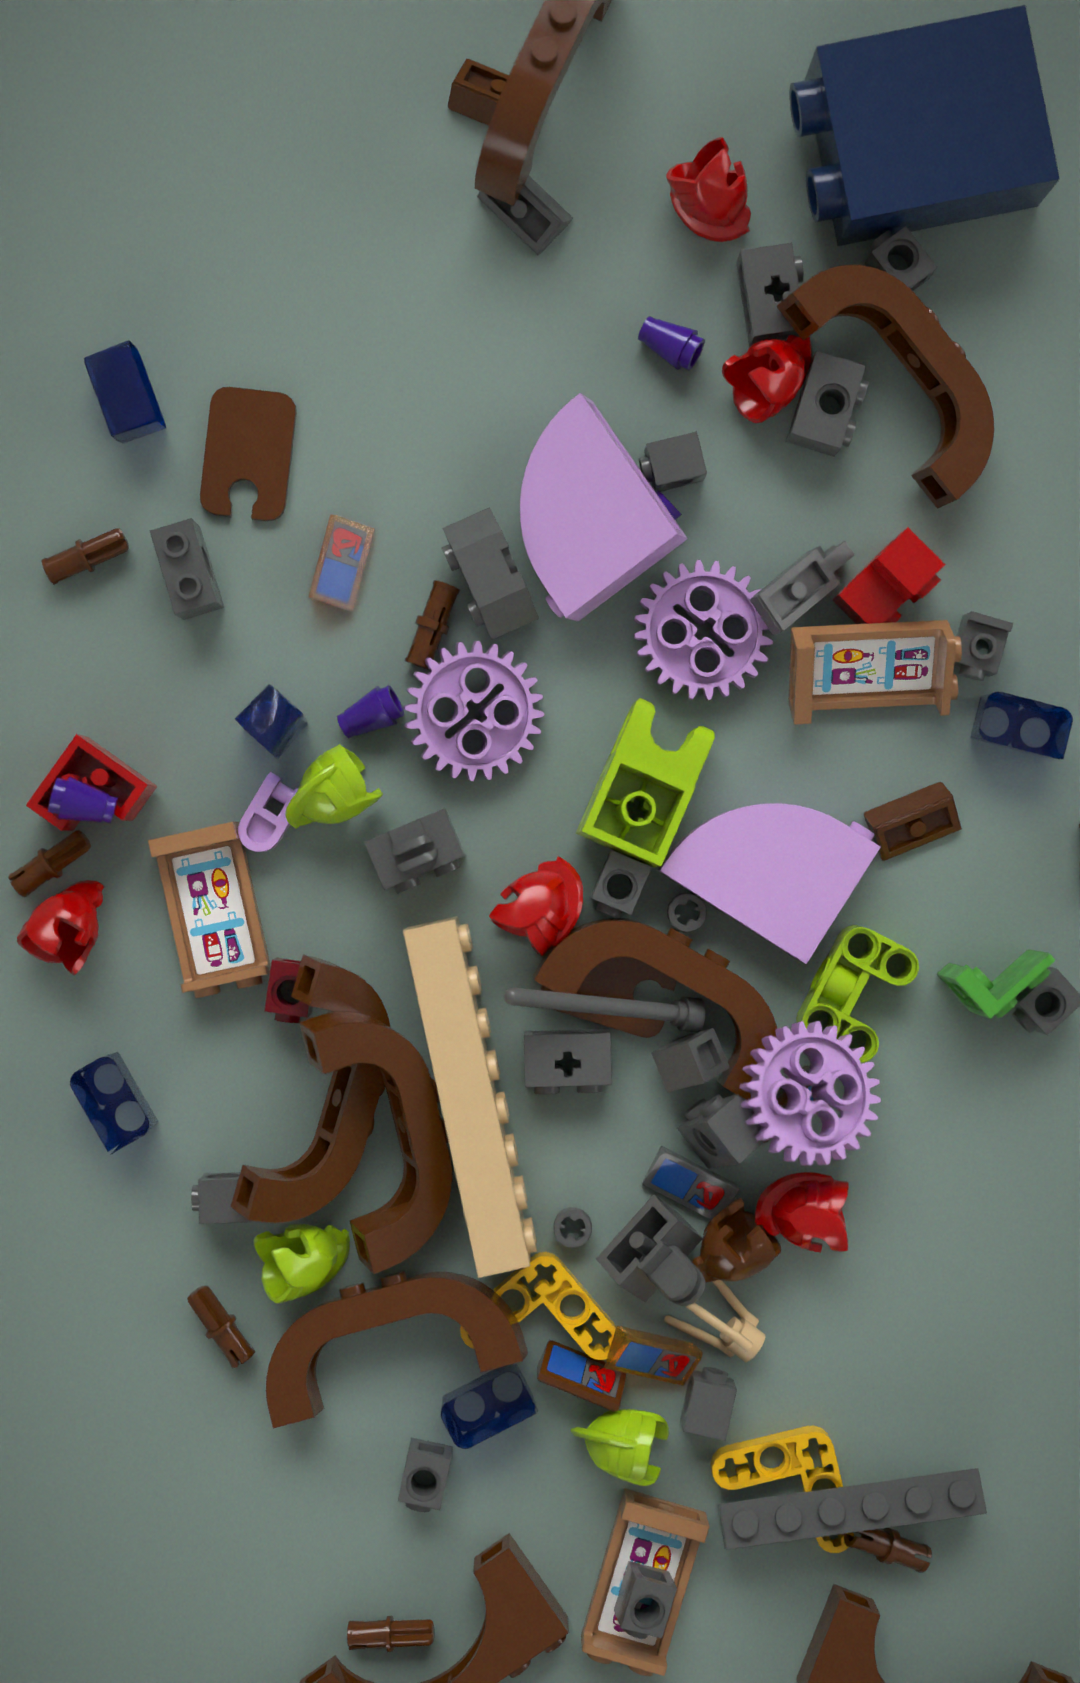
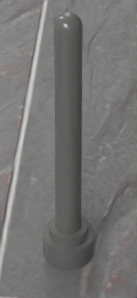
M509 988L504 994V999L509 1005L670 1021L672 1026H677L678 1030L686 1032H699L705 1021V1005L700 998L682 997L680 1000H674L672 1004L523 988Z

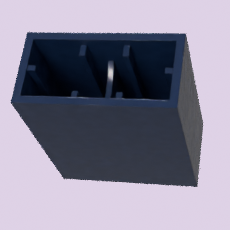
M1025 5L816 46L804 79L805 81L790 84L789 100L794 130L798 137L816 135L822 165L809 168L806 174L807 196L811 215L815 222L832 219L837 246L877 239L888 230L896 234L905 226L910 232L1038 207L1060 179Z

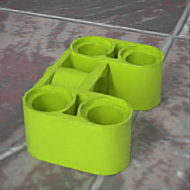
M857 925L842 929L837 935L827 957L819 966L812 980L810 990L798 1010L796 1021H803L807 1029L810 1015L815 1011L823 1010L828 1015L827 1027L837 1026L836 1039L857 1030L863 1031L866 1035L865 1051L859 1060L861 1063L869 1061L878 1051V1036L868 1025L849 1015L870 975L897 986L911 983L919 971V961L916 955L908 948L871 929ZM861 933L866 937L868 947L863 955L853 957L848 951V942L852 936ZM900 953L905 959V969L900 975L891 977L886 969L887 960L892 955Z

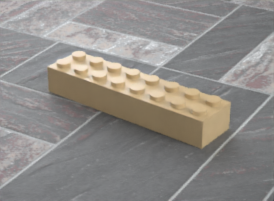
M456 916L407 927L403 930L478 1278L530 1267V1253L537 1252V1239L532 1217L525 1219L523 1217L522 1210L528 1209L527 1192L523 1175L515 1177L513 1167L518 1166V1151L514 1134L506 1135L503 1125L509 1123V1109L505 1092L497 1093L494 1081L500 1080L499 1075L501 1074L496 1050L487 1051L485 1038L491 1037V1027L486 1007L478 1009L475 996L481 994L482 985L477 965L469 967L466 952L473 949L468 923L460 925L459 917Z

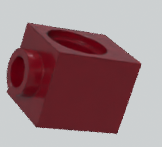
M277 957L271 961L264 1012L275 1013L274 1020L299 1023L301 1017L308 1018L312 1014V1006L301 1001L290 1003L281 995V986L285 980L296 981L301 964L299 960Z

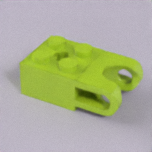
M638 698L631 705L575 834L652 868L662 867L695 790V784L712 747L715 734L709 728L698 726L688 733L685 741L677 751L663 750L654 743L651 735L652 721L656 712L655 707L651 702ZM637 800L640 802L638 809L643 812V817H637L632 820L629 818L626 805Z

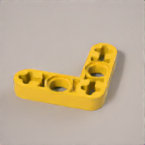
M539 1252L530 1258V1267L515 1270L493 1289L500 1297L505 1291L511 1289L522 1293L525 1298L524 1305L518 1311L513 1312L518 1323L540 1304L544 1303L582 1350L591 1358L597 1360L608 1359L618 1350L620 1343L619 1333L614 1322L561 1259L553 1253ZM541 1263L545 1268L552 1264L555 1267L552 1271L554 1280L548 1282V1280L543 1278L534 1285V1291L538 1295L532 1297L527 1285L519 1279L525 1276L529 1284L537 1276L536 1266ZM571 1294L580 1296L585 1302L582 1313L574 1317L565 1315L560 1309L563 1298ZM593 1312L597 1316L592 1318L591 1322L596 1330L600 1333L606 1330L610 1332L607 1336L609 1345L603 1347L600 1343L594 1346L591 1345L593 1337L586 1325L582 1327L581 1331L575 1328L584 1324ZM460 1326L462 1340L467 1346L474 1349L470 1336Z
M815 1425L725 1445L716 1450L710 1461L711 1472L715 1482L727 1490H737L795 1475H800L804 1492L812 1491L813 1484L817 1480L824 1478L834 1482L835 1488L843 1487L831 1439L825 1430ZM811 1438H816L818 1444H824V1446L818 1448L820 1462L823 1467L814 1468L810 1453L805 1450L802 1451V1449H806L809 1446L808 1440ZM777 1447L783 1451L784 1458L779 1466L767 1468L760 1463L761 1453L766 1448ZM752 1452V1460L757 1470L756 1472L750 1473L748 1464L738 1466L735 1470L736 1475L733 1477H728L724 1470L719 1471V1469L725 1467L724 1460L728 1458H733L736 1465L748 1463L745 1454ZM854 1532L846 1533V1534H849V1535L854 1536ZM838 1534L839 1538L830 1539V1536L816 1537L819 1546L827 1552L840 1553L848 1548L844 1543V1534Z

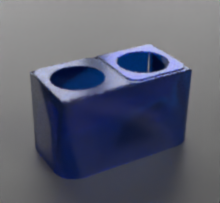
M130 340L84 357V363L91 383L98 397L109 432L114 439L123 444L166 429V424L138 349Z
M268 685L235 720L274 757L279 759L308 725V722L299 709L294 705L292 706L287 701L288 699L283 695L281 696L280 692L272 685Z
M994 692L980 697L970 738L1045 758L1060 760L1065 755L1073 717L1063 707L1004 692ZM990 707L1001 708L1009 718V726L1006 732L998 737L987 736L980 729L984 710ZM1034 717L1043 719L1050 728L1048 741L1043 746L1036 748L1026 745L1020 735L1022 724Z
M119 1052L101 1057L79 1069L71 1076V1089L107 1152L116 1146L117 1148L112 1153L144 1136L158 1123L156 1116ZM105 1064L116 1065L124 1078L121 1089L113 1094H105L99 1091L94 1083L95 1072L100 1066ZM126 1101L137 1102L145 1114L144 1123L134 1131L122 1129L115 1119L118 1106Z
M517 1363L496 1368L442 1396L441 1418L455 1445L462 1449H468L535 1415L537 1405ZM506 1372L516 1374L522 1382L520 1396L511 1402L499 1400L492 1390L494 1379ZM469 1391L479 1394L485 1405L483 1414L475 1421L462 1420L458 1417L454 1408L457 1397Z

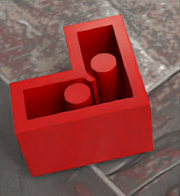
M907 527L892 539L832 601L855 624L897 622L902 617L897 609L905 601L910 599L913 603L917 602L920 598H924L941 581L936 573L945 563Z
M76 734L26 806L59 830L74 831L80 822L79 820L58 819V814L48 812L52 791L57 778L68 780L70 776L109 794V796L118 798L114 815L122 821H133L157 788V785L91 738Z

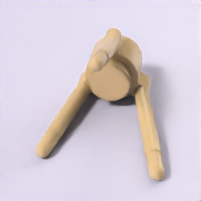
M721 1280L713 1281V1283L741 1317L740 1320L733 1317L725 1324L696 1303L685 1306L721 1332L720 1338L670 1315L664 1318L667 1324L720 1349L730 1358L736 1355L744 1362H748L755 1357L766 1338L765 1334L756 1328L759 1319L747 1311L730 1288Z

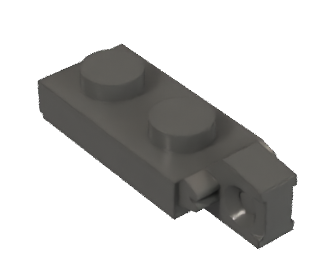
M846 541L837 546H831L825 552L821 546L806 552L750 598V602L771 633L775 635L787 629L840 584L839 580L841 579L837 569L851 559L854 553Z

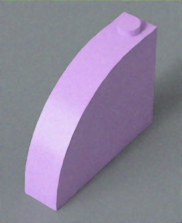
M581 393L575 396L549 422L530 455L521 487L520 523L528 557L540 581L549 593L545 597L548 605L559 618L565 616L567 619L580 621L688 538L594 402Z
M781 803L758 804L726 811L694 828L669 852L662 867L658 868V871L800 962L807 964L881 847L871 841L875 835L874 833L852 821L850 826H847L830 815L798 805Z

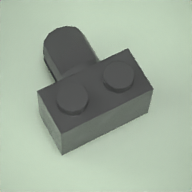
M445 808L364 842L384 890L394 886L397 894L420 885L418 876L434 870L436 877L460 868L457 859L466 856Z
M655 1195L646 1202L596 1258L619 1286L645 1303L657 1289L667 1299L684 1307L695 1303L704 1292L706 1284L704 1276L687 1257L703 1238L676 1210Z

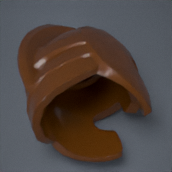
M738 1198L707 1224L701 1242L700 1256L695 1257L692 1263L703 1274L706 1283L716 1280L740 1281L765 1269L781 1253V1245L777 1238L770 1235L761 1224L756 1225L755 1214L744 1211V1202L742 1198Z

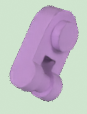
M272 772L263 781L238 826V836L242 844L255 852L269 851L275 848L281 841L290 825L285 817L286 808L299 789L296 787L292 790L282 784V778ZM271 798L284 804L279 815L265 808Z

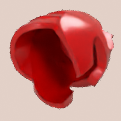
M723 137L715 138L704 145L696 154L693 162L676 164L666 174V179L671 187L669 193L671 201L679 218L692 232L715 242L731 241L745 235L750 231L748 224L751 218L750 207L746 205L748 186L742 162L738 161L733 163L735 170H729L731 166V161L727 154L729 149Z
M790 335L786 341L778 339L762 340L752 344L744 355L740 357L733 355L723 364L722 375L726 382L733 386L734 404L743 417L753 423H763L770 417L778 414L782 408L787 407L796 397L810 368L812 359L810 337L802 340L799 336Z
M557 856L556 861L543 862L538 865L537 872L525 874L508 885L500 893V896L507 900L515 893L518 898L508 904H498L492 910L489 917L496 926L504 931L528 937L532 948L543 957L551 946H556L570 934L579 919L583 906L581 878L569 862Z
M84 880L72 884L60 893L49 897L32 911V915L24 923L17 936V943L39 960L47 963H63L67 971L75 976L83 968L92 947L98 939L99 926L96 908L103 902L102 890L105 887L100 882Z
M799 1172L781 1177L767 1186L761 1193L756 1205L755 1223L756 1225L761 1224L770 1235L777 1236L781 1234L790 1243L805 1250L821 1253L823 1244L812 1242L814 1237L824 1240L833 1251H847L848 1237L842 1208L847 1199L849 1184L847 1181H836L832 1176L816 1172Z

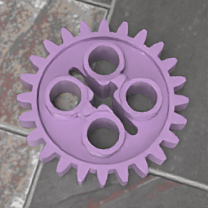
M701 560L696 561L693 573H689L683 563L679 564L678 578L675 579L667 571L664 572L662 578L665 587L662 588L654 583L649 587L655 599H641L639 604L649 612L648 614L636 615L634 619L638 624L645 626V630L633 635L635 640L646 641V646L637 652V656L651 657L652 661L645 668L646 672L659 669L662 672L656 684L661 685L668 679L673 681L671 694L675 695L684 686L687 687L688 700H692L699 689L703 691L706 701H710L713 696V689L718 688L720 694L725 698L729 696L728 683L732 682L735 687L741 690L745 687L741 676L743 673L752 678L758 675L752 662L765 663L768 660L759 651V648L771 646L773 640L762 636L763 631H767L769 628L749 600L761 589L750 593L746 590L751 579L750 576H746L739 582L734 580L736 567L732 566L723 575L720 574L719 561L713 563L709 572L704 571ZM696 590L706 591L711 596L712 607L707 611L694 609L689 600L690 594ZM680 605L692 620L699 625H703L706 621L712 625L709 631L710 635L723 645L728 646L733 651V656H726L709 637L705 636L701 641L694 636L697 632L696 626L686 618L678 615L673 607ZM737 618L743 623L745 631L742 638L735 640L725 635L722 628L725 619ZM670 622L679 624L685 633L684 640L679 644L666 642L661 633L662 626ZM708 650L716 656L717 666L714 671L702 672L696 667L694 659L698 651Z
M474 641L471 653H467L464 644L458 642L456 643V655L454 656L446 648L439 649L442 662L438 664L435 660L426 658L425 662L430 672L424 674L415 671L413 675L422 684L420 688L412 687L406 690L410 695L416 697L415 703L403 706L404 710L415 713V719L405 723V727L418 729L419 734L411 740V743L413 745L423 743L427 745L421 754L422 759L426 760L434 755L437 756L434 769L440 771L448 763L451 764L450 776L452 778H456L462 768L465 769L469 781H474L477 769H481L482 774L487 780L492 779L493 766H496L504 774L508 773L507 759L510 758L521 764L523 760L518 753L519 748L534 749L531 742L526 739L528 733L541 734V730L532 725V719L543 717L544 712L533 709L532 703L541 700L543 695L530 693L529 688L538 680L536 677L523 679L521 675L528 666L526 663H520L514 667L511 666L514 656L512 651H508L501 658H498L497 644H491L487 652L483 653L481 642ZM473 668L483 671L486 678L485 686L476 693L469 691L465 685V676ZM500 683L503 686L499 694L491 698L479 709L482 715L479 721L469 718L451 738L445 737V732L468 714L469 710L465 706L468 701L478 704L497 684ZM447 697L454 704V714L449 720L440 722L433 715V705L438 699ZM507 700L514 707V715L510 722L501 725L494 718V708L500 701ZM476 729L482 735V746L475 753H467L462 747V738L467 731Z
M802 1021L792 1024L791 1031L787 1026L776 1029L777 1039L772 1035L761 1039L766 1050L759 1048L751 1051L750 1054L758 1064L743 1067V1071L752 1077V1082L740 1084V1089L751 1093V1099L742 1102L741 1107L753 1108L755 1113L746 1121L747 1125L760 1124L762 1128L757 1133L756 1140L771 1138L772 1141L768 1152L778 1153L784 1149V1161L786 1162L795 1161L798 1156L802 1166L812 1165L814 1160H816L818 1165L830 1164L831 1157L834 1160L845 1159V1148L849 1151L860 1148L855 1136L868 1137L871 1135L864 1122L878 1119V1116L869 1110V1104L881 1102V1098L870 1094V1088L880 1084V1081L867 1078L866 1074L874 1067V1063H861L859 1060L865 1051L864 1047L849 1048L852 1041L851 1034L843 1035L836 1039L837 1026L835 1025L826 1027L822 1032L820 1021L809 1023L807 1029ZM801 1052L809 1057L810 1069L808 1073L804 1072L800 1067L799 1056ZM782 1068L790 1079H786L781 1075L780 1071ZM836 1078H838L844 1086V1095L842 1099H840L834 1091V1082ZM811 1085L812 1089L809 1090L805 1086ZM779 1087L786 1092L788 1097L785 1109L781 1108L776 1100V1092ZM812 1096L816 1100L810 1101L809 1098ZM830 1107L836 1108L841 1116L838 1118L836 1112ZM814 1114L822 1122V1130L819 1135L811 1127V1118Z

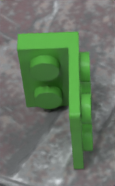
M1028 949L992 982L977 967L972 970L968 965L960 966L953 963H948L937 975L970 1012L989 1019L994 1015L1000 1018L1017 1004L1018 1000L1015 997L1028 986L1032 989L1050 974L1048 967L1055 959L1050 953Z

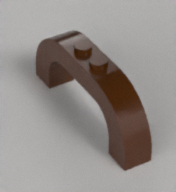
M612 0L544 1L507 78L491 118L478 160L475 189L512 206L515 205L532 169L537 139L552 101L592 18L602 22Z
M842 265L814 275L776 306L802 340H805L819 330L831 318L838 316L856 317L872 326L930 398L939 414L941 434L938 446L933 455L911 475L937 509L958 500L977 481L988 462L994 439V416L988 392L980 376L966 359L963 348L955 341H952L939 324L937 315L930 308L926 307L907 285L887 272L873 267Z
M618 918L601 919L583 924L573 929L567 937L556 946H552L545 954L532 977L534 981L554 992L577 994L584 979L595 966L611 958L631 957L652 966L722 1006L734 1025L735 1045L728 1061L730 1068L722 1072L717 1081L724 1088L738 1094L740 1097L746 1100L751 1099L750 1092L740 1089V1084L752 1082V1077L743 1071V1067L758 1064L750 1054L751 1051L759 1048L766 1050L761 1039L770 1035L777 1039L776 1029L778 1028L769 1006L758 991L746 980L726 969L730 963L728 959L710 949H707L704 956L689 948L693 940L673 928H670L666 935L647 924Z
M303 955L291 997L309 1006L330 1010L331 1012H355L368 1015L391 1028L382 1000L364 979L329 961ZM357 1063L333 1071L318 1127L308 1150L294 1163L278 1169L242 1165L230 1207L247 1220L264 1223H285L309 1216L331 1202L354 1175L361 1161L367 1138L373 1132L374 1114L379 1097L385 1090L384 1079L378 1066L369 1063Z
M355 1012L326 1013L299 1022L309 1063L322 1074L357 1063L377 1065L384 1079L403 1157V1177L395 1195L381 1208L349 1221L359 1260L373 1274H376L412 1256L429 1240L440 1224L449 1203L452 1187V1168L446 1144L449 1141L444 1119L440 1118L437 1106L440 1103L436 1082L430 1077L424 1059L412 1043L383 1022L371 1016Z
M400 1271L381 1277V1285L365 1289L364 1282L339 1289V1297L316 1306L296 1320L283 1334L274 1349L266 1377V1399L273 1429L314 1418L324 1409L316 1378V1366L323 1347L332 1339L422 1314H441L455 1320L466 1330L472 1340L480 1371L484 1372L518 1363L525 1359L528 1351L521 1327L510 1307L495 1291L482 1282L462 1274L429 1272L406 1278L405 1271Z

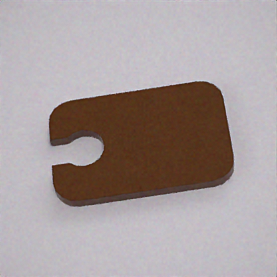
M222 387L212 395L200 490V502L203 508L210 514L231 517L233 504L230 501L229 493L231 487L242 480L252 482L258 489L257 501L252 506V520L274 521L284 513L296 422V406L287 394L237 387Z
M615 957L595 966L584 979L577 994L634 1000V989L641 981L653 980L662 988L671 991L675 990L677 981L638 959ZM541 985L542 991H552L547 987ZM555 1010L643 1038L656 1036L661 1031L665 1022L663 1020Z

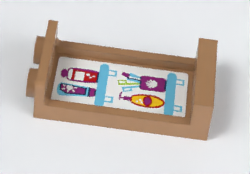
M948 620L791 627L788 703L794 725L811 724L812 710L933 704L937 706L940 716L950 715L951 700H957L958 680L953 672L954 662L961 661L962 645L960 637L954 636Z
M228 822L148 840L151 857H156L184 980V983L180 984L182 993L194 991L195 998L221 993L219 985L236 981L237 989L262 984L261 975L270 973L271 964L246 851L238 836L239 822Z
M624 1488L581 1633L582 1651L587 1653L589 1658L602 1664H610L614 1661L628 1665L633 1672L643 1676H652L653 1673L665 1675L667 1670V1652L700 1542L705 1543L710 1527L706 1512ZM628 1561L669 1571L677 1587L662 1638L650 1635L645 1639L636 1638L624 1632L619 1625L614 1607ZM643 1598L637 1602L635 1608L644 1609L652 1603L653 1599Z

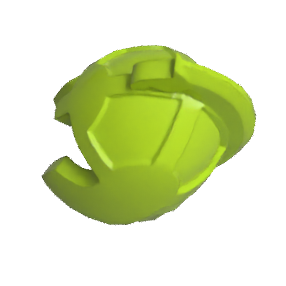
M339 744L324 752L309 765L302 777L297 793L286 808L285 817L288 823L296 829L299 826L311 824L314 821L326 824L342 823L372 806L383 796V793L379 788L371 793L366 792L365 781L360 773L365 769L364 764L353 752Z
M292 1224L285 1228V1232L280 1234H273L270 1231L258 1234L254 1238V1247L258 1256L264 1262L261 1280L267 1296L274 1303L280 1304L307 1296L328 1284L341 1270L347 1260L350 1249L349 1231L345 1228L340 1231L333 1225H328L323 1230L309 1224Z
M618 1409L615 1412L609 1410L597 1417L587 1429L580 1427L570 1429L574 1436L585 1439L590 1457L596 1466L604 1472L639 1486H648L658 1480L661 1468L648 1465L654 1437L667 1440L669 1435L668 1424L659 1414L635 1409Z

